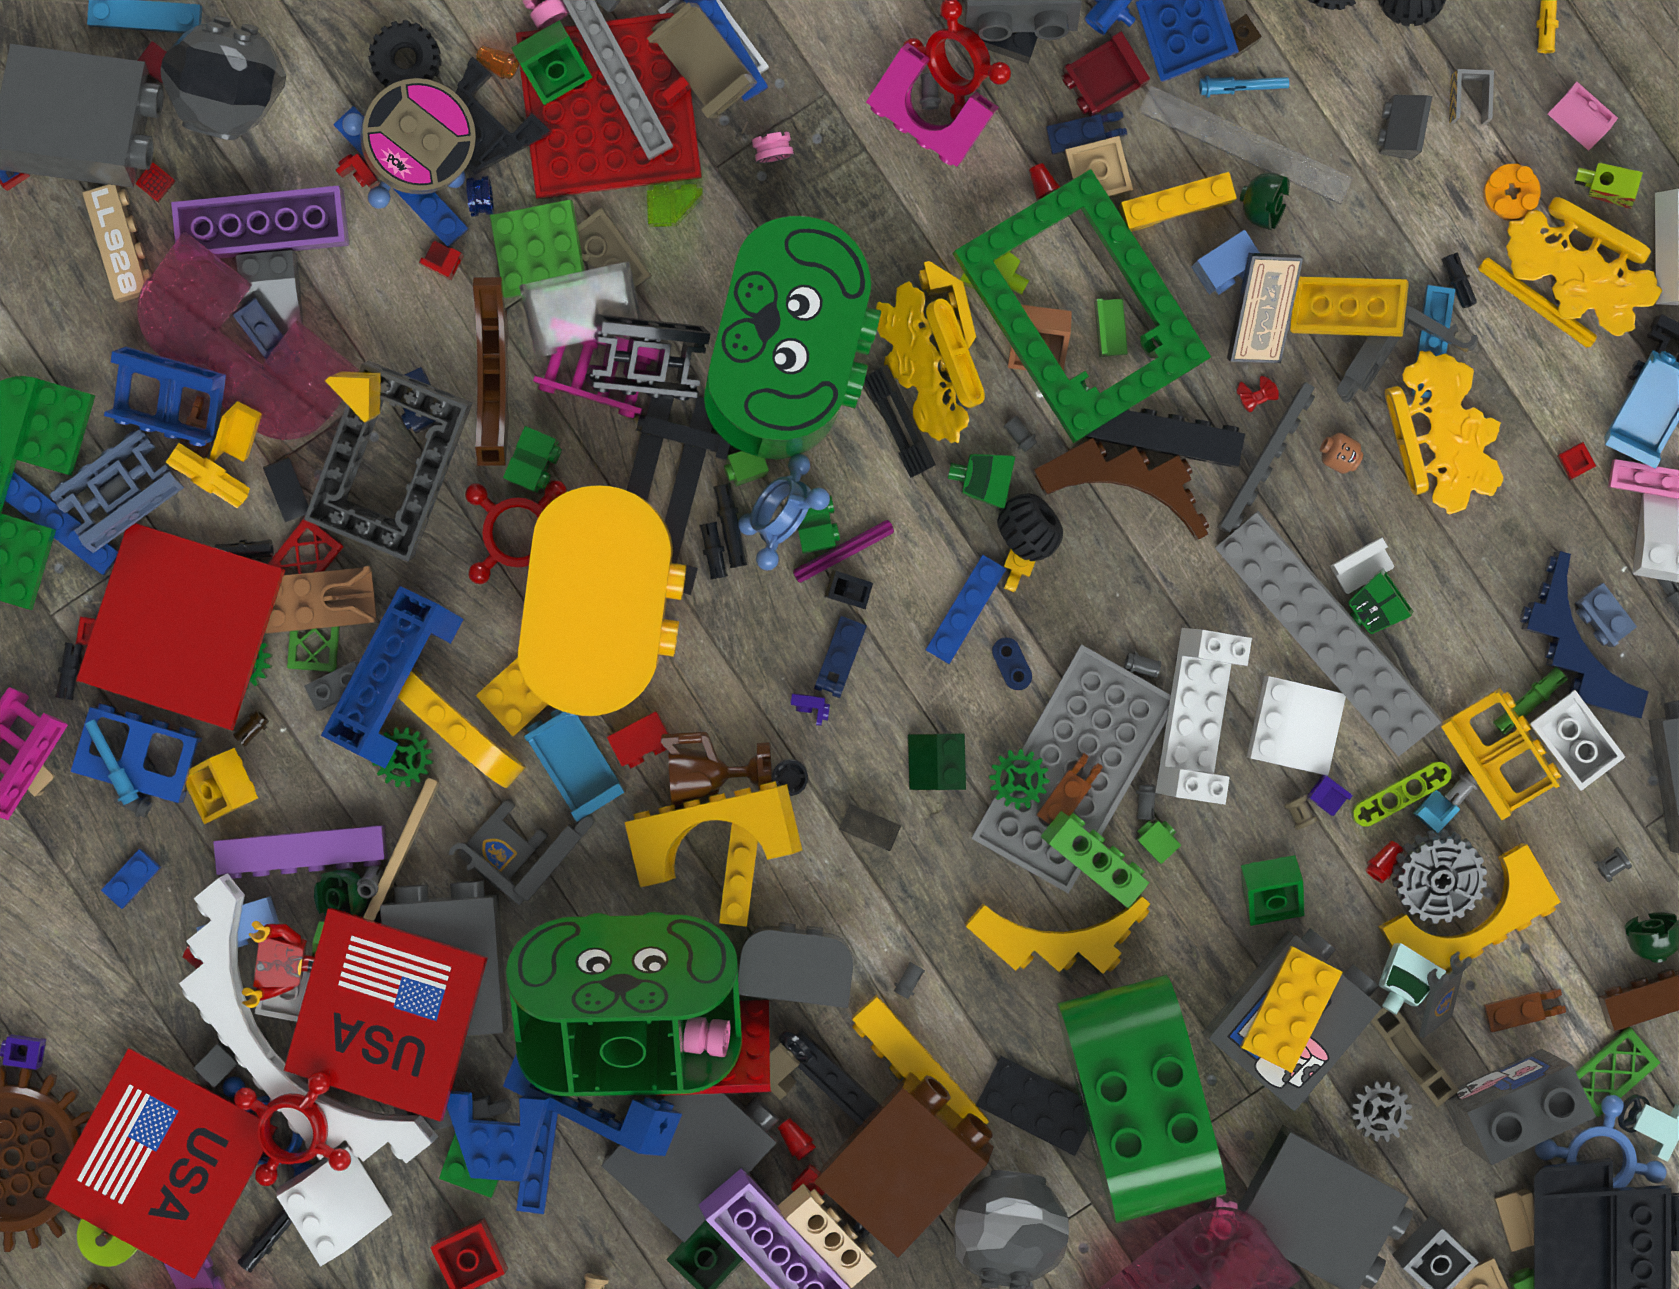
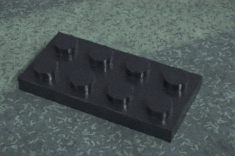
M1000 1055L976 1102V1106L1075 1156L1088 1132L1079 1095Z

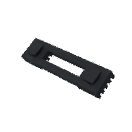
M888 365L866 375L864 383L873 402H877L899 447V456L910 478L934 467L936 464ZM889 395L914 443L911 447L886 398Z

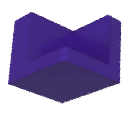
M1322 775L1307 795L1309 800L1331 816L1337 813L1346 799L1350 800L1353 796L1326 775Z

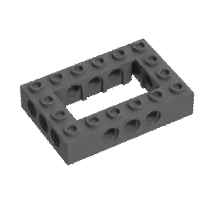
M366 361L361 364L359 372L381 373L380 410L383 401L386 400L393 407L398 405L416 412L415 415L418 417L425 416L433 419L435 424L426 433L425 438L428 439L422 455L416 460L415 464L418 465L413 479L406 486L408 492L402 507L397 510L395 519H392L347 500L378 416L364 423L346 405L304 520L409 562L416 555L473 403L372 361Z

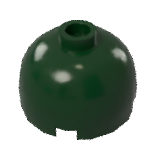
M1272 173L1259 174L1251 180L1248 186L1242 188L1240 202H1243L1245 216L1252 224L1268 230L1275 229L1278 226L1286 204H1282L1283 194L1289 195V178Z
M341 869L323 873L320 876L322 877L321 881L317 882L314 887V901L319 914L324 913L326 917L329 908L359 917L366 912L369 898H363L358 894L357 882L361 877L357 873Z
M1665 912L1649 913L1648 915L1651 918L1649 920L1638 922V916L1629 920L1624 928L1628 944L1636 955L1653 963H1660L1666 961L1667 957H1670L1679 949V920H1677L1675 914Z

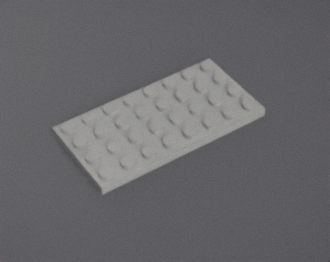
M1081 644L1022 747L1024 756H1027L1032 751L1034 752V761L1039 758L1043 760L1039 765L1040 768H1048V772L1043 774V778L1049 779L1050 783L1042 785V788L1047 793L1039 792L1037 795L1040 799L1039 803L1032 799L1030 800V808L1021 803L1019 810L1015 809L1014 802H1011L1008 807L1004 806L1005 798L997 800L995 795L971 839L1069 894L1081 870L1040 837L1050 824L1036 815L1068 769L1071 770L1080 756L1085 753L1089 756L1088 761L1076 774L1077 776L1085 780L1090 770L1097 763L1102 765L1103 768L1091 783L1092 787L1073 813L1085 822L1082 828L1090 833L1093 829L1102 835L1167 721L1171 695ZM1015 760L1013 763L1015 767L1021 768L1028 764L1027 761ZM1010 769L1015 778L1012 782L1013 785L1020 784L1028 789L1023 780L1026 776L1025 773L1018 774ZM1037 772L1031 776V785L1034 789L1038 780ZM1007 775L1004 781L1002 782L1001 786H1003L1007 782ZM1017 790L1009 794L1015 798L1027 796L1023 791ZM1081 836L1074 839L1073 847L1080 843Z

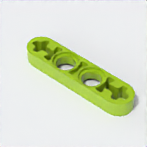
M1431 762L1354 805L1351 812L1353 821L1360 826H1371L1445 786L1451 779L1450 767L1443 762ZM1434 767L1444 769L1445 773L1441 775L1442 780L1432 779L1428 781L1431 787L1427 789L1426 781L1420 774L1424 773L1425 777H1429L1434 774ZM1412 779L1418 780L1421 785V790L1417 795H1410L1406 790L1407 783ZM1386 793H1393L1396 796L1397 802L1393 808L1387 809L1382 805V797ZM1375 799L1377 807L1383 813L1379 815L1378 811L1375 810L1368 815V821L1363 818L1359 819L1358 815L1361 814L1360 808L1363 807L1367 810L1373 808L1375 805L1371 801Z

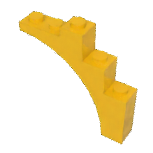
M1139 895L1129 909L1126 907L1109 919L1095 925L1069 931H1041L1020 926L999 916L982 904L965 923V926L1015 971L1019 967L1024 969L1033 960L1034 956L1031 954L1035 950L1059 973L1063 968L1067 971L1077 960L1075 955L1079 952L1104 974L1106 970L1109 972L1113 971L1121 961L1118 957L1122 953L1114 947L1115 943H1123L1131 933L1129 930L1131 925L1135 921L1140 923L1150 911L1147 908L1150 903Z

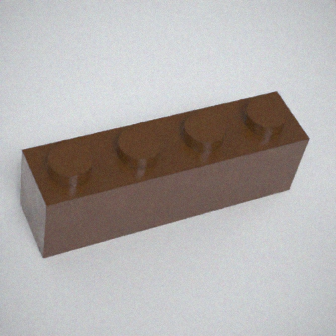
M1666 969L1658 972V977L1650 980L1647 977L1638 978L1631 981L1632 986L1621 989V986H1614L1604 990L1605 994L1598 996L1608 1029L1617 1031L1679 1011V970L1674 972V969Z

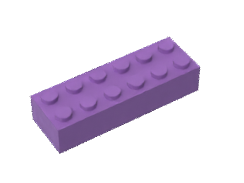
M340 186L171 202L176 256L182 262L230 258L243 254L349 246L344 190Z
M742 1168L699 1204L706 1221L772 1289H851L785 1220L778 1206Z

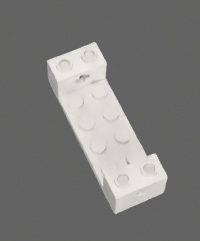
M1181 629L1155 793L1226 804L1230 777L1214 774L1231 664L1248 666L1252 638L1201 629Z

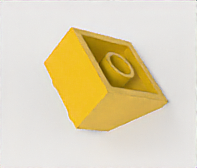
M235 748L213 756L192 767L189 771L186 788L204 824L258 799L255 787L250 781L243 767L242 759L238 756Z

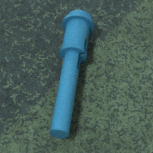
M1206 75L1205 78H1200L1199 93L1200 95H1205L1206 98L1217 94L1232 95L1235 91L1289 88L1288 77L1235 80L1234 76L1210 78L1209 75Z
M95 719L84 724L110 772L108 778H110L119 796L118 802L122 801L123 805H126L138 799V789H134L124 771L125 769H120Z

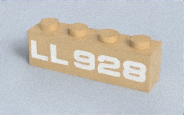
M105 185L82 192L114 300L121 303L151 294L150 286L154 285L150 270L145 269L142 259L146 258L142 243H137L134 232H137L138 228L133 215L129 216L126 205H130L126 190L116 185Z

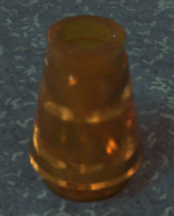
M482 45L476 55L477 61L501 79H512L519 67V62L513 53Z

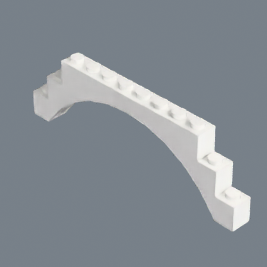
M227 873L215 880L194 898L198 903L197 908L200 913L205 917H209L211 921L186 942L190 945L189 948L193 956L202 960L204 964L179 984L183 988L184 996L190 1002L196 1004L200 1009V1015L203 1020L208 1024H212L218 1032L219 1040L232 1049L236 1054V1061L243 1068L248 1069L253 1076V1082L259 1089L264 1090L271 1098L270 1102L278 1096L289 1093L305 1096L309 1090L308 1083L296 1074L284 1071V1061L273 1051L258 1028L250 1008L242 1003L247 1000L242 994L243 986L238 966V928L245 894ZM325 1094L319 1095L315 1101L327 1119L328 1137L326 1144L334 1149L346 1140L350 1152L362 1161H365L389 1142L393 1154L398 1159H403L405 1163H408L438 1138V1135L421 1115L376 1113L351 1107ZM293 1108L278 1109L277 1111L282 1112L288 1119V1125L291 1130L296 1134H300L306 1142L305 1146L308 1149L313 1139V1129L308 1118L302 1112ZM321 1154L316 1155L320 1160L324 1157Z

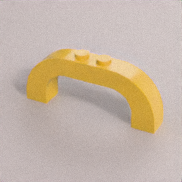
M413 667L398 698L476 768L500 786L508 788L526 766L507 749H502L477 729L431 688L421 677L422 674Z

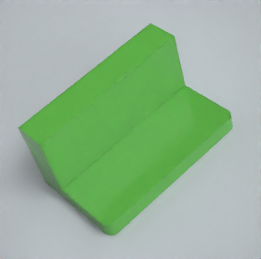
M1123 298L1111 300L1096 299L1094 306L1099 357L1127 355Z

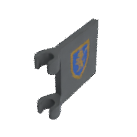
M507 799L467 842V845L510 879L545 841L548 833L541 828L527 842L503 820L515 807V803ZM461 849L458 855L470 864L472 857ZM476 867L473 868V869L476 870L485 880H487L495 889H497L498 891L500 890V888H498L492 881H490V880H489L484 874H482Z
M1456 952L1450 958L1453 973L1450 975L1445 973L1440 979L1436 976L1438 971L1436 968L1428 973L1427 981L1430 992L1419 1033L1420 1037L1425 1038L1452 1017L1463 971L1472 963L1470 957L1465 958L1462 963L1459 960L1460 952Z

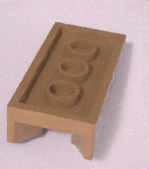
M364 566L363 568L284 575L265 634L378 623L372 567Z

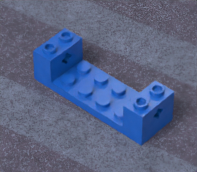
M399 586L321 736L386 768L398 743L379 734L384 721L430 634L451 644L464 619L441 605Z
M516 1055L503 1084V1087L521 1096L550 1097L547 1109L638 1154L665 1156L682 1116V1113L673 1110L674 1104L662 1099L656 1101L645 1097L644 1101L632 1100L627 1115L621 1122L615 1119V1113L603 1108L597 1110L592 1107L593 1102L578 1097L576 1100L570 1096L553 1095L535 1087L522 1073Z

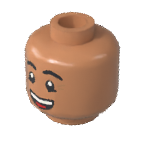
M1336 433L1331 438L1326 437L1320 446L1322 462L1341 474L1355 471L1363 458L1361 444L1343 433Z

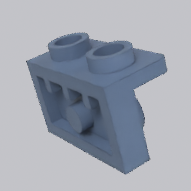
M1600 583L1575 602L1579 608L1576 611L1578 616L1584 623L1592 625L1595 629L1593 634L1602 646L1615 647L1619 644V640L1637 627L1604 583Z

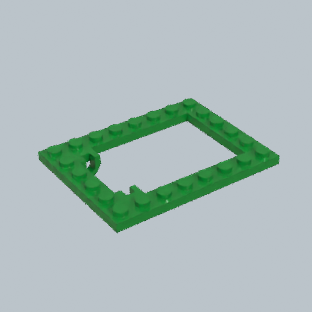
M1091 169L952 253L1073 443L1211 358L1206 347ZM1080 209L1156 326L1140 336L1142 349L1148 357L1155 359L1099 393L1096 386L1091 389L1087 387L1085 380L1089 376L1086 371L1079 373L1070 380L1068 379L993 262ZM1153 338H1154V339L1156 340V342L1158 343V345H1159L1158 348H1157V347L1155 346V344L1153 343Z

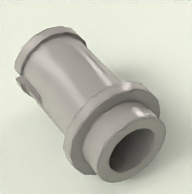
M1465 772L1464 775L1460 774L1459 781L1444 795L1447 800L1451 801L1459 793L1452 802L1453 805L1458 807L1473 789H1478L1476 787L1478 783L1468 772Z

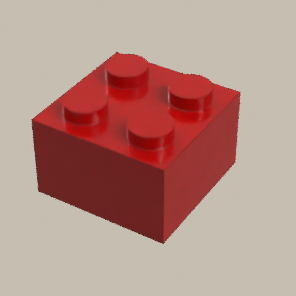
M485 1218L434 1241L430 1247L449 1289H475L504 1275L508 1269Z

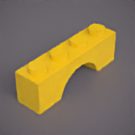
M1226 172L1121 202L1119 210L1128 228L1133 232L1184 214L1207 211L1231 204L1237 197L1230 173Z
M734 823L731 825L719 923L747 927L758 840L749 831Z

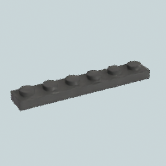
M1307 382L1301 384L1217 528L1226 533H1229L1232 529L1236 530L1239 528L1245 517L1241 514L1246 504L1251 506L1259 493L1255 490L1260 480L1265 482L1273 469L1269 466L1274 456L1279 458L1286 448L1287 444L1283 441L1288 433L1293 435L1301 420L1297 417L1302 409L1307 411L1312 404L1315 396L1311 393L1315 387Z

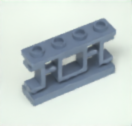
M140 429L127 434L121 443L114 448L105 450L99 459L92 464L81 467L78 470V474L70 480L59 483L55 490L50 493L51 498L64 513L76 507L85 523L74 531L79 536L78 538L83 546L92 553L99 550L184 488L180 480L166 464L157 471L151 466L145 455L156 447L151 442L149 436ZM135 454L141 464L128 472L122 462ZM121 473L131 490L109 505L99 488ZM148 473L154 483L141 491L135 481ZM89 487L95 497L83 505L76 495ZM102 506L109 516L96 524L90 514Z

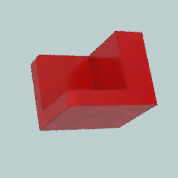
M434 241L425 258L421 257L419 263L452 281L464 255L453 248L450 249Z

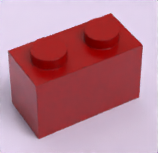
M655 711L613 733L607 739L621 766L623 767L628 764L631 769L645 761L644 755L653 751L656 756L667 750L661 743V735L669 734L658 711Z

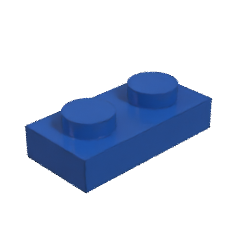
M139 849L101 891L118 907L124 909L162 867L142 849Z

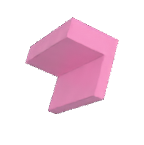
M1578 82L1568 90L1564 97L1548 113L1554 121L1588 151L1611 129L1618 119Z

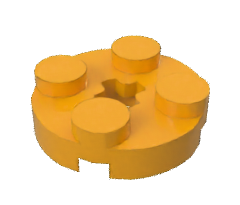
M1520 164L1500 166L1488 177L1483 188V198L1487 208L1504 220H1518L1525 217L1528 211H1532L1537 207L1541 194L1540 183L1533 170ZM1509 185L1518 188L1519 193L1516 194V199H1512L1510 195L1505 194V190L1509 189Z

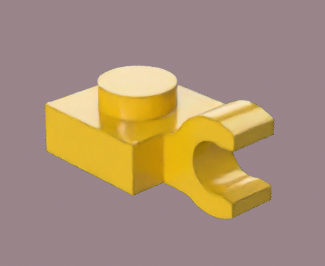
M1010 548L1003 566L1011 570L1004 589L1015 592L1021 575L1030 577L1036 561L1024 560Z

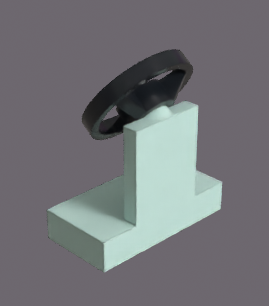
M1634 1094L1628 1097L1623 1103L1622 1113L1618 1116L1619 1126L1629 1133L1639 1131L1656 1140L1657 1142L1651 1153L1668 1162L1679 1140V1105L1675 1104L1669 1116L1651 1107L1648 1099L1642 1095ZM1640 1099H1642L1643 1102H1644V1107H1643V1108H1642ZM1634 1101V1105L1628 1113V1118L1624 1120L1628 1106ZM1635 1123V1125H1634L1633 1127H1631V1128H1626V1126H1629V1125Z

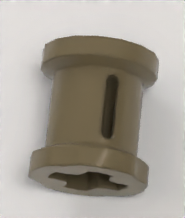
M1307 795L1297 797L1284 804L1285 809H1289L1295 822V830L1302 829L1318 821L1317 816H1313L1307 804Z

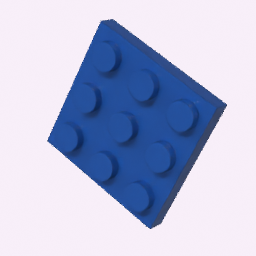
M1139 0L1136 2L1161 82L1168 81L1239 53L1222 0Z

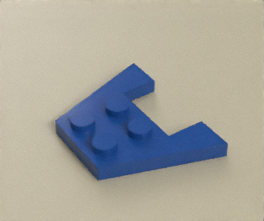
M451 1091L447 1109L470 1178L518 1182L527 1179L550 1097L523 1096L519 1098L520 1123L473 1120L472 1093Z

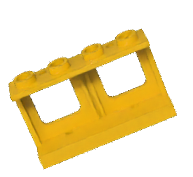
M1498 688L1443 721L1441 728L1502 821L1509 817L1513 810L1554 786L1555 788L1560 787L1559 778L1562 775L1554 762L1548 763L1544 756L1547 752L1539 739L1534 740L1528 732L1531 730V726L1523 715L1520 717L1517 715L1513 708L1516 706V703L1508 691L1503 693L1501 688ZM1501 703L1517 729L1495 743L1486 746L1471 726L1470 719L1494 704ZM1531 749L1547 776L1523 791L1515 792L1502 774L1500 767L1524 751Z

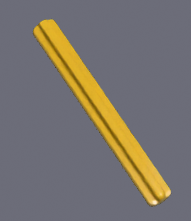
M1485 258L1479 265L1478 269L1480 272L1586 348L1594 344L1597 339L1595 333L1575 319H1561L1556 305L1521 280L1516 279L1513 274L1492 259Z

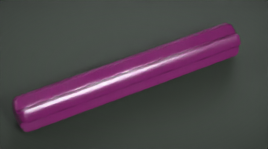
M885 520L793 570V574L796 580L802 583L893 534L894 528L889 520Z

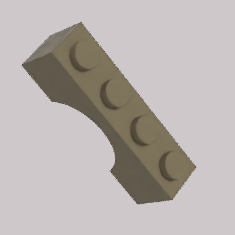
M1385 999L1378 1004L1380 1007H1382ZM1382 1007L1370 1021L1371 1026L1430 1103L1438 1108L1459 1092V1089L1420 1043L1400 1012L1398 1011L1396 1015Z

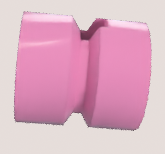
M522 0L527 9H532L530 16L538 30L562 20L569 13L563 0H545L544 2H541L542 0Z
M706 1017L687 1019L683 1041L684 1052L701 1054L706 1050L711 1056H726L730 1040L729 1020L712 1019L708 1023Z

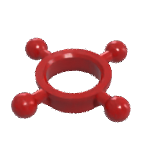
M944 0L940 6V13L947 21V28L933 33L928 39L926 47L916 38L906 40L903 46L909 43L930 58L927 65L933 78L944 90L954 94V103L950 108V116L955 120L966 104L965 96L976 91L987 76H989L994 84L1002 85L1009 81L1011 70L1004 62H996L991 65L990 55L983 40L973 30L958 23V18L962 14L961 3L958 0ZM946 39L956 40L968 51L974 66L972 80L963 78L952 68L945 52Z
M558 480L549 482L545 487V495L538 503L526 498L516 497L495 504L487 497V489L482 484L473 483L467 487L465 491L466 500L472 505H480L488 512L483 524L482 534L485 547L490 554L483 562L474 563L469 568L468 575L473 583L479 585L486 583L491 576L490 570L497 562L510 567L529 566L530 554L524 557H512L506 555L497 547L493 538L494 523L502 512L514 507L528 509L539 518L543 510L553 500L567 492L564 483Z
M316 1072L309 1077V1090L305 1096L295 1093L284 1094L273 1099L268 1105L257 1100V1095L251 1088H241L236 1092L234 1096L236 1106L241 1110L251 1109L257 1113L260 1119L257 1126L258 1141L262 1150L270 1157L266 1164H262L256 1169L255 1179L260 1185L270 1186L276 1182L279 1163H303L311 1160L317 1154L326 1157L330 1167L335 1171H344L350 1166L351 1156L347 1150L342 1148L334 1150L326 1144L328 1137L327 1119L322 1109L315 1103L317 1097L326 1093L330 1088V1079L325 1073ZM293 1108L302 1112L308 1118L313 1129V1139L308 1150L301 1153H290L276 1145L271 1137L269 1128L270 1119L276 1110Z

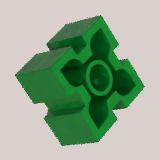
M524 426L516 445V450L510 459L503 478L539 494L541 489L545 490L546 485L551 479V474L547 472L550 464H557L562 453V449L559 447L560 442L553 437Z
M829 495L830 502L825 509L814 510L809 508L805 518L798 527L803 554L835 548V541L840 540L837 523L831 524L830 514L835 512L831 495Z

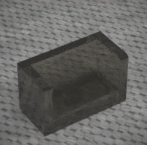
M850 802L839 825V830L888 851H891L901 828V824Z

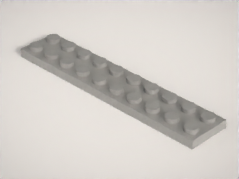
M1259 511L1215 547L1398 757L1442 722L1437 713Z

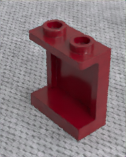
M1122 31L1075 62L1066 64L1062 70L1064 74L1061 75L1066 87L1069 90L1073 88L1077 94L1076 103L1082 113L1085 114L1087 112L1089 116L1097 115L1145 86L1150 80Z

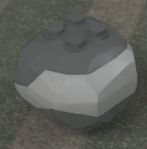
M993 1170L990 1176L984 1177L966 1189L961 1195L953 1237L955 1257L968 1271L979 1276V1280L982 1281L981 1285L984 1287L998 1288V1285L1007 1286L1009 1289H1027L1030 1286V1281L1037 1280L1055 1269L1064 1258L1069 1236L1068 1215L1052 1189L1046 1185V1178L1027 1173Z

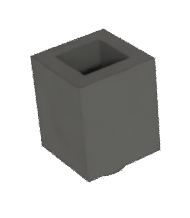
M219 1042L194 1067L198 1072L196 1076L206 1086L210 1084L213 1087L217 1086L239 1064L235 1059L236 1054L228 1046Z

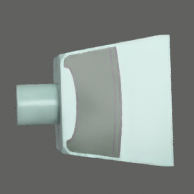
M1394 943L1378 984L1389 992L1382 1007L1397 1015L1404 1002L1411 1006H1418L1430 992L1427 981L1428 973L1436 968L1438 970L1436 976L1440 979L1446 971L1402 943Z

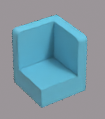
M1435 790L1413 814L1430 830H1433L1434 833H1439L1458 813L1460 808L1457 805H1453L1439 791Z

